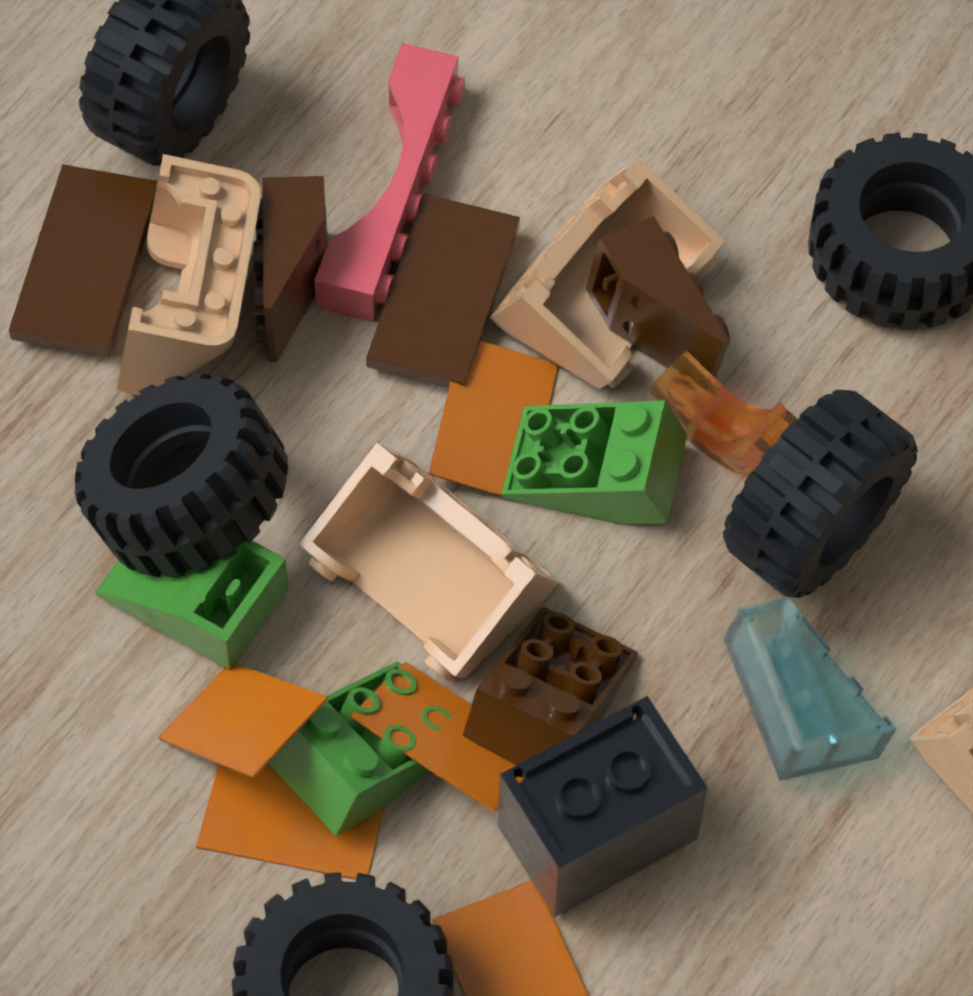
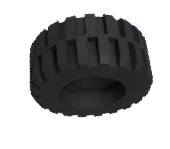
M119 0V2H114L107 12L109 16L104 25L99 26L94 36L96 41L92 50L87 53L84 63L86 66L85 74L80 79L79 89L82 92V96L79 98V108L89 131L100 139L153 166L161 165L163 154L184 158L185 153H191L199 146L200 139L203 136H207L214 128L213 123L219 115L222 116L228 105L226 102L231 92L235 91L239 82L238 75L240 69L245 65L247 58L245 50L246 46L250 43L251 33L247 28L250 25V18L242 0Z
M899 132L885 134L882 141L876 142L874 138L867 139L856 144L855 153L852 150H847L836 158L834 166L826 170L820 181L808 239L809 255L813 258L812 268L818 280L821 282L826 281L825 291L834 301L839 302L843 299L847 302L845 310L859 318L862 314L868 315L873 318V324L887 327V323L891 322L900 324V329H917L918 323L926 322L928 327H935L945 324L948 314L952 318H959L970 311L971 304L973 303V155L967 150L963 154L955 150V143L941 138L939 143L928 140V134L914 132L912 138H903ZM909 211L920 214L935 222L945 232L950 242L929 251H905L889 246L879 240L868 229L864 221L882 212Z
M191 373L188 379L177 375L165 379V384L155 387L151 384L139 390V396L129 402L125 399L116 406V413L109 419L104 418L95 428L96 435L93 440L86 441L81 451V459L83 461L77 462L75 471L74 493L76 502L81 508V513L121 564L130 570L138 571L140 574L160 577L162 573L164 576L171 578L185 576V572L191 569L195 572H201L212 568V562L220 558L227 560L238 553L236 548L245 541L250 543L260 533L259 526L263 521H270L277 510L276 499H282L288 473V456L284 452L285 446L250 393L243 386L235 384L233 380L217 375L211 377V375L204 373Z
M838 389L834 390L832 394H825L818 399L814 406H809L800 414L799 419L790 424L780 434L778 441L773 447H769L762 456V461L744 482L745 486L741 493L735 497L731 505L732 511L727 515L724 523L726 529L723 531V538L729 553L786 597L803 598L804 595H810L815 592L819 585L823 586L827 583L837 570H841L850 561V557L857 550L861 549L876 527L878 528L884 520L885 514L891 505H894L900 496L903 485L908 482L912 474L911 468L917 461L916 453L918 448L913 435L856 391Z
M341 872L324 874L325 883L312 887L308 878L292 884L293 896L284 900L279 894L273 896L264 904L266 917L263 920L258 917H252L245 928L244 937L246 944L236 948L233 960L235 978L231 980L233 996H289L290 983L297 971L314 956L337 948L361 949L385 961L397 976V996H453L452 956L447 954V939L440 925H431L430 911L420 900H414L411 904H408L404 888L392 882L387 883L385 889L375 887V876L362 873L357 874L356 882L342 881Z

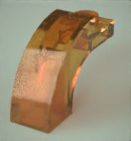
M687 350L648 389L658 401L665 400L677 419L684 425V429L688 434L686 439L688 442L718 464L746 477L749 476L751 471L756 469L762 461V456L769 447H773L778 441L780 434L790 424L798 420L781 402L772 409H761L740 400L728 391Z

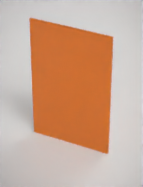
M480 341L465 386L450 381L428 475L502 496L524 406L550 405L558 364Z
M405 661L398 669L409 672L415 678L417 683L415 691L410 695H399L389 690L384 682L374 692L380 701L378 710L371 715H363L354 711L350 718L384 739L385 730L391 725H401L408 728L416 738V745L413 749L404 751V754L494 813L499 808L500 774L517 764L462 736L472 704ZM398 675L391 677V681L396 687L400 689H409L411 687L410 682L405 677ZM368 697L360 706L371 708L373 707V702ZM438 706L451 715V718L447 720V717L439 711L428 712L427 718L429 722L435 726L442 727L440 731L428 727L423 722L421 715L426 707ZM395 730L390 733V738L395 744L399 746L410 744V737L405 732ZM516 777L518 783L524 780L521 777Z
M235 663L231 670L224 668L158 736V739L255 778L329 698L326 695Z
M218 764L196 848L324 874L341 872V877L356 880L358 873L369 875L385 806L371 818L335 836L269 764L255 778Z
M532 881L432 919L434 925H440L447 939V954L452 956L453 969L465 996H588L551 911Z

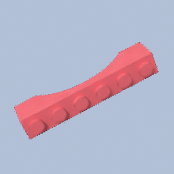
M402 43L388 80L389 111L398 127L403 146L398 168L386 192L374 207L350 228L329 239L314 280L316 308L374 322L380 304L385 305L395 277L391 275L395 263H400L409 237L406 234L409 223H414L423 195L420 194L423 183L431 184L436 172L438 156L434 153L437 144L445 145L449 136L452 118L448 116L451 105L459 106L463 96L465 78L459 77V56Z

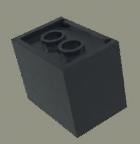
M646 696L501 773L498 827L552 915L556 917L697 840L708 787L649 697ZM516 777H521L524 781L518 783Z

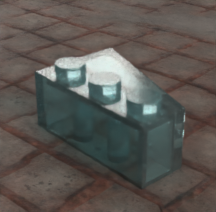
M783 598L738 608L723 640L779 781L878 759L897 728L887 716L880 718L861 695L864 688L854 676L848 679L828 655L831 648L789 598Z

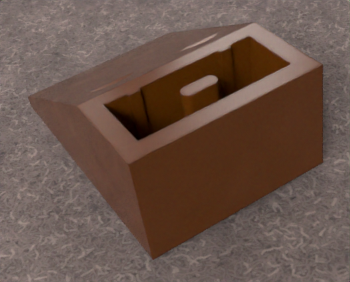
M324 176L262 178L263 198L260 199L255 227L256 241H253L254 272H256L254 313L257 316L258 343L267 342L269 362L278 361L315 298L314 280L328 245Z
M652 216L601 237L587 281L586 291L608 328L704 392L712 389L730 342L729 330L723 318L719 314H714L704 299L703 287L698 277L692 272L688 273L680 260L678 247L673 236L667 231L663 232L655 217Z
M543 606L477 687L462 736L518 765L601 721L636 660L638 652L610 636L602 635L573 621L565 614L555 612Z

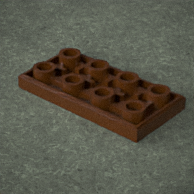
M62 164L8 330L11 340L110 357L148 233L158 181Z
M424 194L367 353L366 367L449 388L450 381L465 386L520 227V217Z

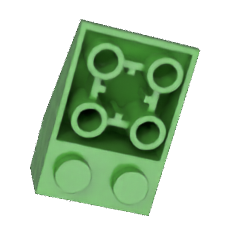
M665 400L524 406L501 495L505 499L616 524L668 523L688 434Z
M252 540L250 543L248 541L243 542L236 548L238 553L227 560L220 558L212 562V568L201 572H195L192 569L187 570L185 576L166 577L163 573L160 577L140 574L136 570L128 569L118 560L95 593L96 596L231 670L289 587L286 559Z
M399 661L328 695L329 699L268 763L335 836L371 818L429 771L403 753L413 749L416 745V738L408 728L401 725H391L385 730L384 739L350 718L354 711L363 715H371L378 710L380 701L374 692L384 682L389 690L398 695H410L415 691L417 687L415 678L409 672L398 669L402 665ZM396 675L403 676L410 682L411 687L409 689H400L392 683L391 677ZM368 697L372 700L373 707L363 708L360 706ZM438 706L426 707L421 715L423 722L428 727L440 731L443 727L430 723L427 718L428 712L439 711L447 717L448 721L451 715ZM395 730L405 732L410 737V744L407 746L395 744L390 738V733Z

